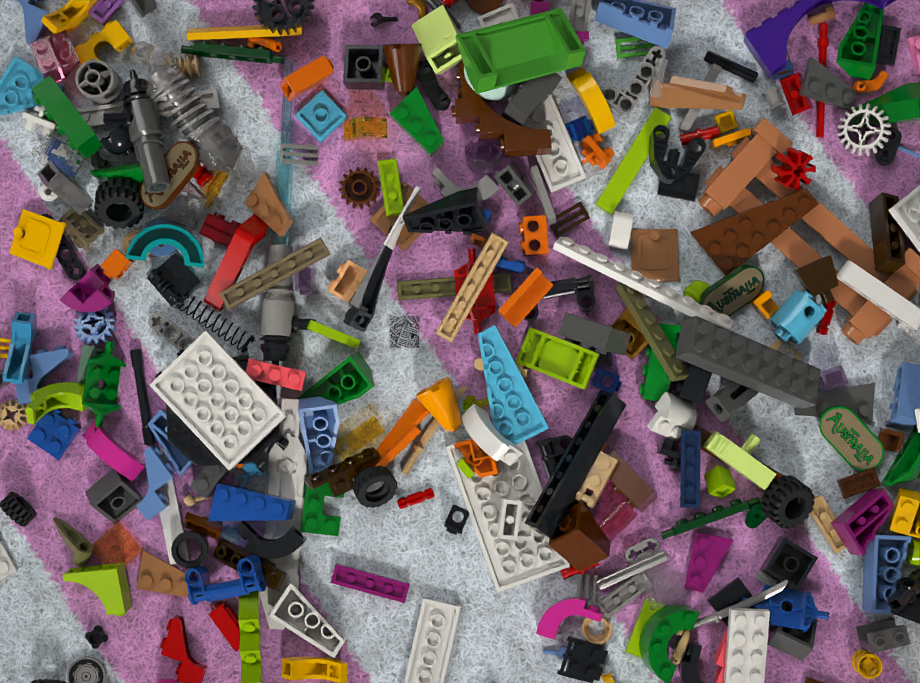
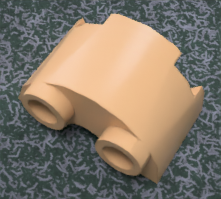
M347 260L346 264L342 263L337 271L340 275L336 280H331L327 289L333 295L350 303L368 271Z

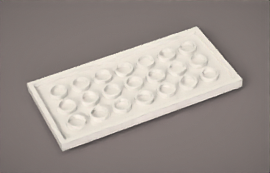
M523 441L517 444L522 449L523 454L511 466L499 459L500 473L480 478L475 473L470 479L457 466V460L463 454L452 444L446 446L497 593L570 567L569 562L549 546V538L536 531L534 541L497 538L502 498L537 502L543 491L526 442Z

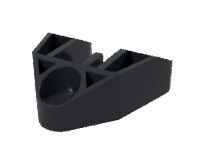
M658 125L654 128L649 139V163L662 182L672 184L688 176L705 151L706 143L701 138H693L688 144L679 166L677 163L680 152L675 148L674 150L669 149L667 160L663 161L668 147L670 131L666 126ZM661 131L665 134V138L660 139L655 133ZM692 144H699L701 151H695L692 148ZM664 172L669 173L673 178L666 177Z

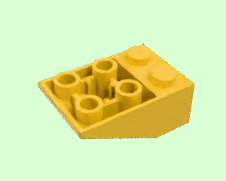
M899 487L888 522L890 531L920 538V492Z

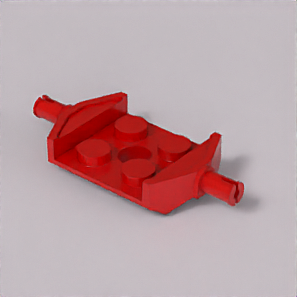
M476 248L472 249L473 254H471V249H468V263L454 270L456 295L476 262ZM493 271L466 317L474 322V334H477V328L478 333L482 332V319L496 312Z

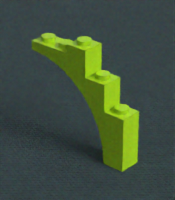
M258 590L248 595L239 596L238 621L240 627L241 683H264L260 591Z

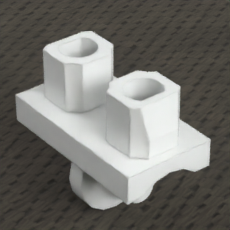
M36 105L34 111L23 112L22 118H25V129L36 131L38 124L43 125L41 132L43 136L49 138L54 136L56 132L54 126L57 123L47 118L43 112L46 110L43 105L42 107Z

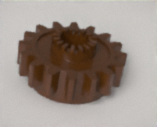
M357 167L355 172L350 169L349 175H343L345 180L339 182L343 186L339 188V192L344 193L341 196L342 200L347 198L346 205L348 206L353 203V209L357 205L360 206L361 210H363L364 205L370 208L371 201L377 202L374 197L380 196L377 189H380L381 185L376 184L379 181L378 177L373 178V171L368 174L367 168L360 171L359 167ZM358 184L365 185V190L361 193L355 192V187Z

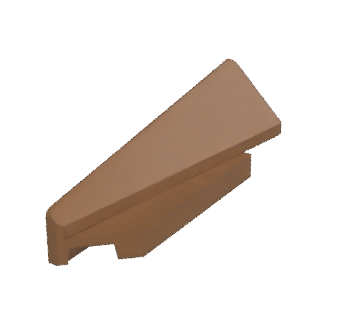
M677 76L671 77L670 84L651 80L650 106L656 108L742 110L747 96L745 93L733 92V88L728 85Z

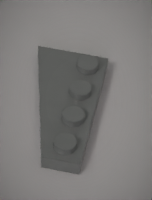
M875 383L818 392L816 405L803 409L795 407V415L820 417L822 412L828 407L843 405L852 409L861 420L873 421Z

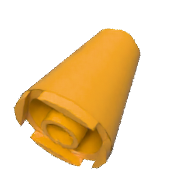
M449 377L435 382L434 385L426 387L416 394L417 399L445 431L450 430L452 433L461 428L460 424L463 421Z

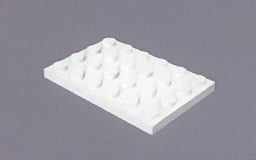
M208 331L203 332L150 384L151 388L228 470H232L287 416Z

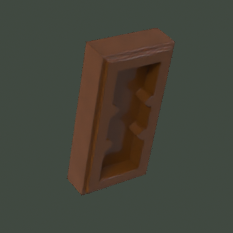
M874 468L836 480L844 499L881 486Z
M189 512L184 517V528L199 532L213 539L219 540L223 530V525L208 521L209 518L200 517Z

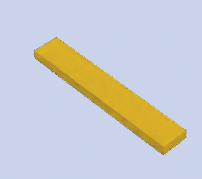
M264 25L189 28L187 40L301 35L303 29L297 26L296 33L293 29H290L289 35L285 30H283L282 35H279L278 30L273 34L270 28L266 30L263 27Z

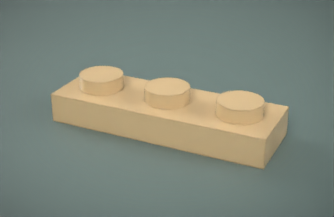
M819 494L813 499L815 503L812 506V512L809 514L834 554H837L846 547L831 524L836 519L835 515L823 496Z

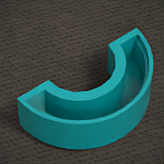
M170 223L153 224L139 231L129 243L125 259L146 261L147 254L152 248L160 244H169L181 251L185 266L204 268L205 263L203 251L195 237L186 229Z

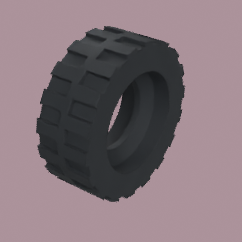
M379 465L366 468V470L360 472L356 476L352 488L362 506L375 508L388 503L396 494L398 486L392 472L387 467ZM380 481L384 482L376 491H366L372 484Z

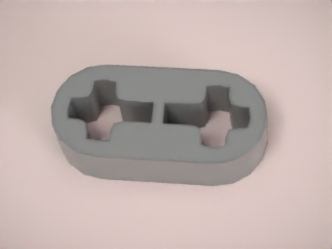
M646 538L629 546L625 550L624 555L628 562L634 563L657 553L660 545L656 539ZM649 541L652 544H656V546L653 547L654 551L651 552L649 549L643 551V548L648 546L647 543ZM631 550L635 552L641 550V553L636 555L637 559L634 560L628 557L631 554Z

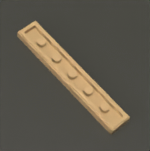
M493 232L491 233L435 334L451 343L453 342L509 242Z

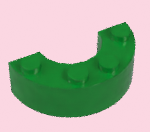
M674 604L661 608L648 619L640 636V654L645 666L666 683L671 682L677 667L668 658V642L672 635L678 631L685 629L693 630L700 613L690 606Z

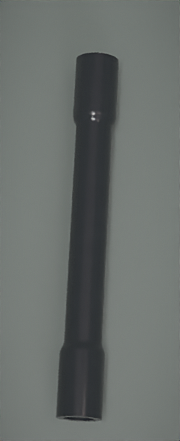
M141 349L130 350L142 421L144 445L155 444V436L148 426V423L151 421L143 370Z

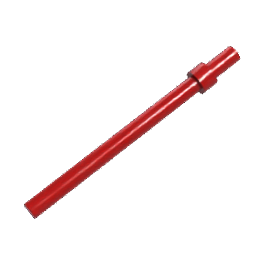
M820 23V38L817 39L819 63L826 67L827 47H829V38H827L828 23ZM817 101L816 137L824 138L825 103Z

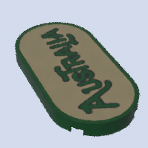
M742 265L707 288L701 294L699 304L707 305L713 311L730 317L760 295L765 282L764 274L753 265Z

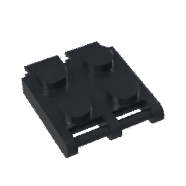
M568 636L567 649L562 655L563 662L557 674L593 683L594 680L599 681L603 667L598 665L599 663L605 664L608 651L604 650V646L601 644H594ZM572 642H574L571 654H569ZM567 659H569L566 671H564Z

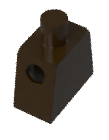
M831 255L793 271L804 289L813 297L820 295L823 304L835 300L830 289L839 286Z

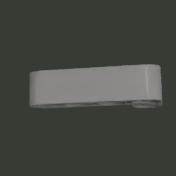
M654 46L649 50L624 92L612 85L605 86L602 89L603 95L605 91L609 90L614 93L613 99H606L609 107L623 115L629 114L634 109L665 59L666 53L662 47ZM657 52L659 53V58L652 65L650 62L654 56L653 54ZM641 69H649L651 75L644 77L641 74ZM633 84L639 85L641 88L640 93H633L631 86ZM628 101L631 107L628 110H624L621 108L620 103Z

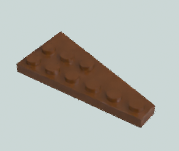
M805 188L783 198L690 231V233L726 276L819 205V202Z

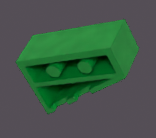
M416 87L390 113V118L432 157L444 145V140Z

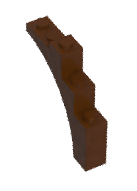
M460 62V69H456L457 81H460L461 87H457L458 98L455 99V105L451 106L452 117H455L456 124L475 123L476 134H480V140L500 139V151H504V157L550 154L552 149L550 129H533L520 126L498 115L469 86L464 75V63Z

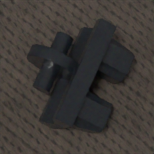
M665 438L661 448L658 447L657 453L672 457L671 459L665 458L663 464L670 465L669 471L674 472L676 467L681 468V462L677 461V459H681V449L680 453L673 451L675 441Z

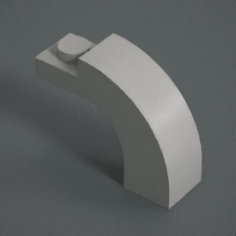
M438 167L432 172L434 176L433 182L439 188L441 186L444 187L440 191V195L443 198L461 190L478 187L482 200L485 202L499 191V187L487 174L473 186L459 187L453 184Z

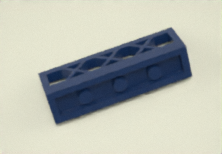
M695 427V430H681V508H700L701 428Z

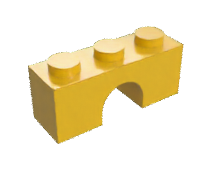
M117 20L114 22L110 21L104 26L102 31L92 34L86 43L77 45L73 49L74 52L71 53V56L80 66L92 59L100 60L98 52L104 45L113 46L119 53L134 41Z

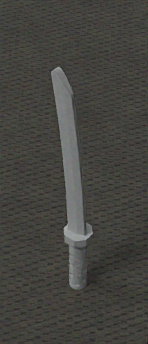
M785 579L737 604L720 611L714 610L712 611L713 614L698 618L694 628L714 621L716 623L720 622V619L729 616V608H748L781 592L787 585L788 580Z

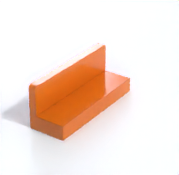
M536 268L498 310V314L515 328L553 287V284L542 275L543 272L539 268Z

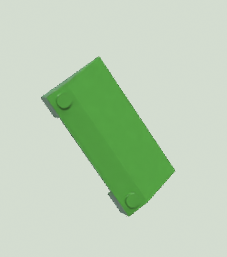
M562 8L457 34L455 37L468 79L476 94L582 66L586 52Z

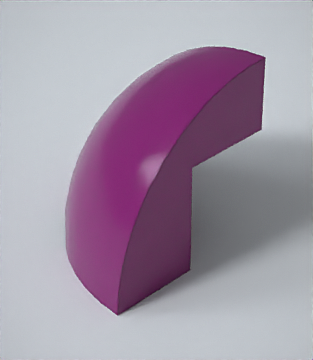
M96 264L76 285L67 291L60 301L77 311L96 312L106 308L113 302L115 291L109 288L110 278L103 273L102 267Z

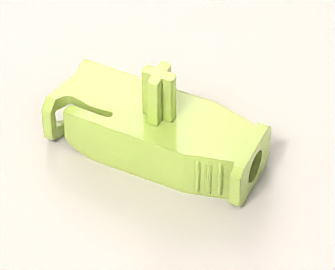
M713 431L703 445L704 448L762 490H765L776 476V473L750 455L761 441L752 433L741 448L717 431Z

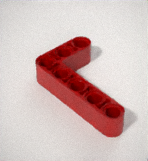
M253 214L236 230L204 298V303L220 312L223 310L224 302L219 293L237 283L253 247L266 236L265 232L269 226L256 214Z

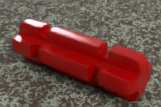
M834 300L824 304L827 311L819 321L820 325H818L816 333L827 335L828 325H830L834 313L833 308L836 306V301Z
M428 488L424 492L419 491L408 495L407 498H399L397 503L399 508L403 509L408 507L407 505L412 506L425 501V499H432L435 495L433 489Z

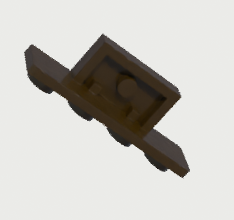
M374 447L366 448L359 454L349 456L320 472L312 473L304 479L305 483L311 490L328 483L330 491L335 498L352 490L356 476L365 470L364 465L379 459L380 454Z

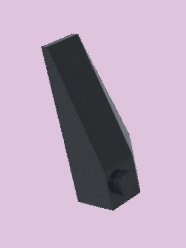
M478 187L458 191L403 215L408 232L432 233L434 231H445V234H451L452 231L471 235L472 233L488 231L484 204Z

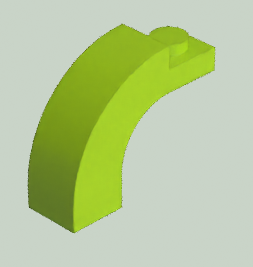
M76 382L55 383L34 391L30 394L31 402L26 406L25 410L27 423L35 425L45 414L59 408H71L83 412L86 409L82 405L85 384Z

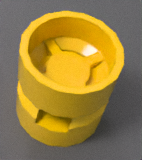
M858 650L852 655L851 666L853 670L864 678L874 679L882 672L883 666L880 658L868 650Z

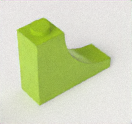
M124 563L75 567L68 569L62 574L64 582L79 583L91 589L102 601L107 615L123 616L132 607Z

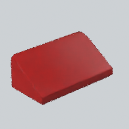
M798 72L780 79L792 116L813 108L810 98L799 95L803 78L801 73Z

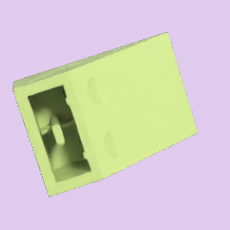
M441 5L411 25L419 43H422V50L435 74L441 75L463 61L455 38L460 32L444 5Z

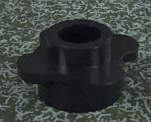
M99 625L95 626L93 631L85 634V638L94 649L99 648L100 644L107 642L109 638L107 634H104L102 627Z

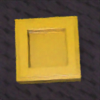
M733 110L714 116L720 134L739 127Z

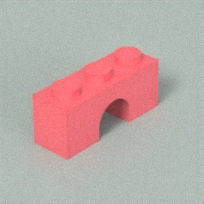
M253 358L248 359L246 373L253 380L302 391L306 374L304 370L279 366Z

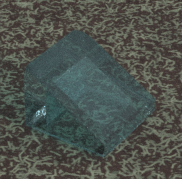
M227 521L220 536L238 543L241 540L238 534L239 530L236 528L239 523Z

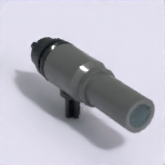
M132 69L130 70L131 80L123 84L124 94L122 95L124 109L122 113H104L103 122L105 125H122L123 128L128 129L130 140L135 144L134 151L137 160L140 162L145 190L148 193H161L170 188V181L163 153L164 142L161 140L163 138V129L157 103L150 99L154 92L149 88L148 81L138 78L136 70Z

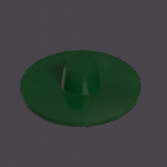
M761 503L754 505L747 512L745 517L747 527L757 528L767 518L762 511Z

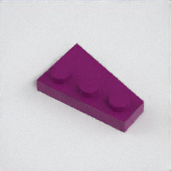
M695 532L684 589L704 593L733 539Z

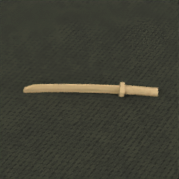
M467 386L456 389L455 396L457 400L466 391ZM435 418L417 445H413L414 450L401 470L405 475L409 474L418 456L424 452L423 448L439 426Z

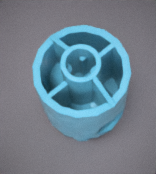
M797 289L770 318V323L776 328L773 334L784 343L789 339L799 345L824 317L827 311L826 308L819 303L813 302V296L807 291L801 292Z

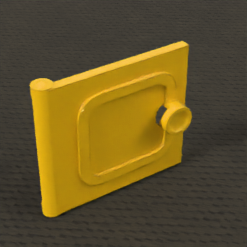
M23 209L18 226L13 230L14 239L9 254L52 270L66 223Z

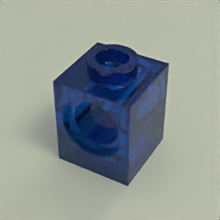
M586 115L564 125L572 144L581 141L582 138L588 135L592 136V130H595L592 120H588Z
M597 368L590 386L614 394V391L618 392L622 381H619V375L602 368ZM605 376H609L612 380V384L609 387H605L602 384V379Z

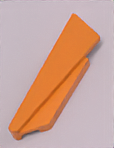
M416 398L376 449L380 454V458L364 465L365 470L372 466L380 465L385 467L422 432L417 425L429 414V411Z

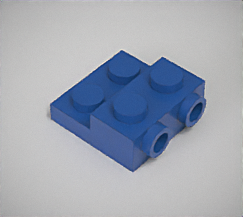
M55 409L45 414L36 423V426L27 438L57 460L62 458L81 430V427L78 426L79 422L72 417H68V419L62 415L63 411L60 409Z

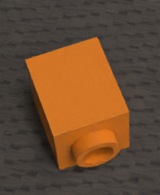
M115 249L102 263L101 267L104 269L103 273L108 278L119 280L124 274L123 271L126 272L134 262L130 259H125L126 255L120 250Z

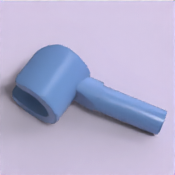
M562 646L560 651L544 649L543 653L563 658L562 655L566 652L567 648Z

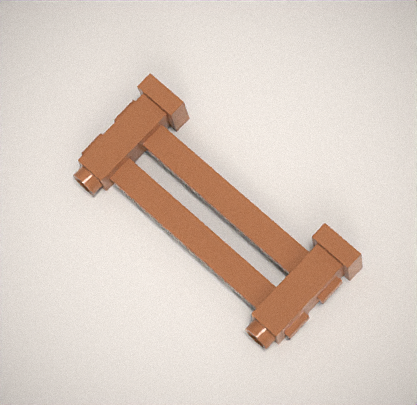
M765 117L751 130L753 138L750 140L745 137L730 155L733 157V160L725 168L719 166L704 182L707 188L702 193L703 196L699 199L698 204L713 217L728 206L738 214L764 205L745 188L754 177L779 199L800 191L790 187L787 188L774 180L778 175L772 172L771 168L772 165H779L771 158L773 156L776 157L778 153L784 154L787 148L792 146L793 142ZM820 202L819 205L801 218L844 258L868 272L908 301H911L919 292L916 288L920 286V256L911 248H904L906 264L893 274L876 271L873 250ZM790 227L770 242L798 268L823 258ZM837 278L839 286L830 290L835 299L834 301L850 314L844 320L846 324L840 331L856 345H859L863 339H870L872 336L877 337L892 321L890 315Z

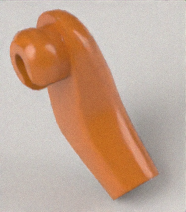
M266 37L247 38L246 46L251 49H256L257 45L275 52H280L282 49L280 42Z
M881 70L871 80L856 81L853 88L858 93L876 91L880 89L889 74Z

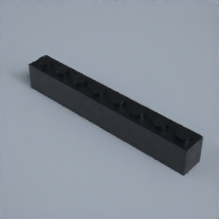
M603 390L599 391L524 522L539 534L548 538L553 536L626 407V404L616 395Z

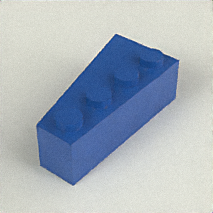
M217 483L208 521L291 520L297 500L229 483Z

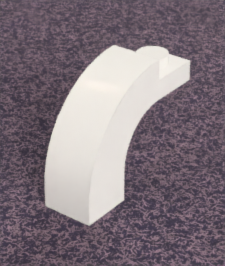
M473 404L461 416L469 435L494 460L498 461L500 459L511 466L523 454L520 447L507 440L495 429L488 413L477 405Z

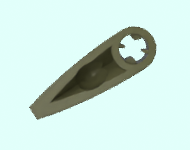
M57 517L53 518L60 536L73 552L72 562L77 566H86L94 549L93 545L68 523Z

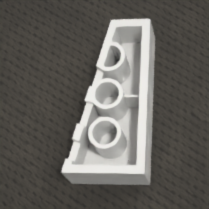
M289 581L268 613L269 617L335 658L345 642L344 638L295 585Z

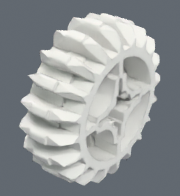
M859 104V111H856L853 106L851 107L853 112L851 115L849 112H845V115L848 117L847 120L840 118V121L845 124L838 125V129L843 130V132L838 133V136L845 137L840 140V143L848 142L844 148L847 150L852 146V154L858 149L859 156H862L863 150L869 156V149L877 153L875 147L878 145L883 149L884 146L880 142L889 141L884 135H891V131L885 130V128L891 127V124H884L889 118L888 116L881 118L884 111L881 110L876 113L878 110L877 106L870 110V104H867L866 109L863 110L862 104ZM864 115L860 124L850 125L853 119ZM870 115L880 122L881 129L869 125ZM866 121L867 129L870 128L871 131H866L865 135L862 136V132L858 129H862ZM848 131L859 134V145L850 140ZM879 135L873 143L865 145L868 136Z

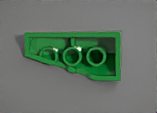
M864 3L839 44L836 63L851 77L870 80L876 68L884 8L881 10L876 6Z
M920 82L904 84L862 104L863 110L866 109L867 104H870V110L877 106L878 110L876 113L883 110L884 114L881 118L885 116L889 118L884 124L919 121ZM864 115L853 119V125L860 124ZM870 115L869 125H880V122Z
M356 352L297 399L319 396L337 402V405L360 398L375 386L370 366L361 354Z

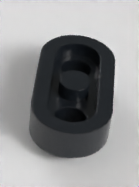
M887 128L886 130L891 131V134H894L896 138L891 140L888 138V135H884L889 141L880 142L884 146L883 149L879 146L877 147L875 159L880 165L886 166L894 161L902 139L901 132L897 128ZM888 152L889 156L883 157L882 153Z

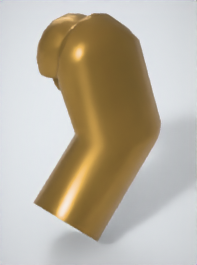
M406 0L408 5H414L418 9L419 19L427 15L426 1Z

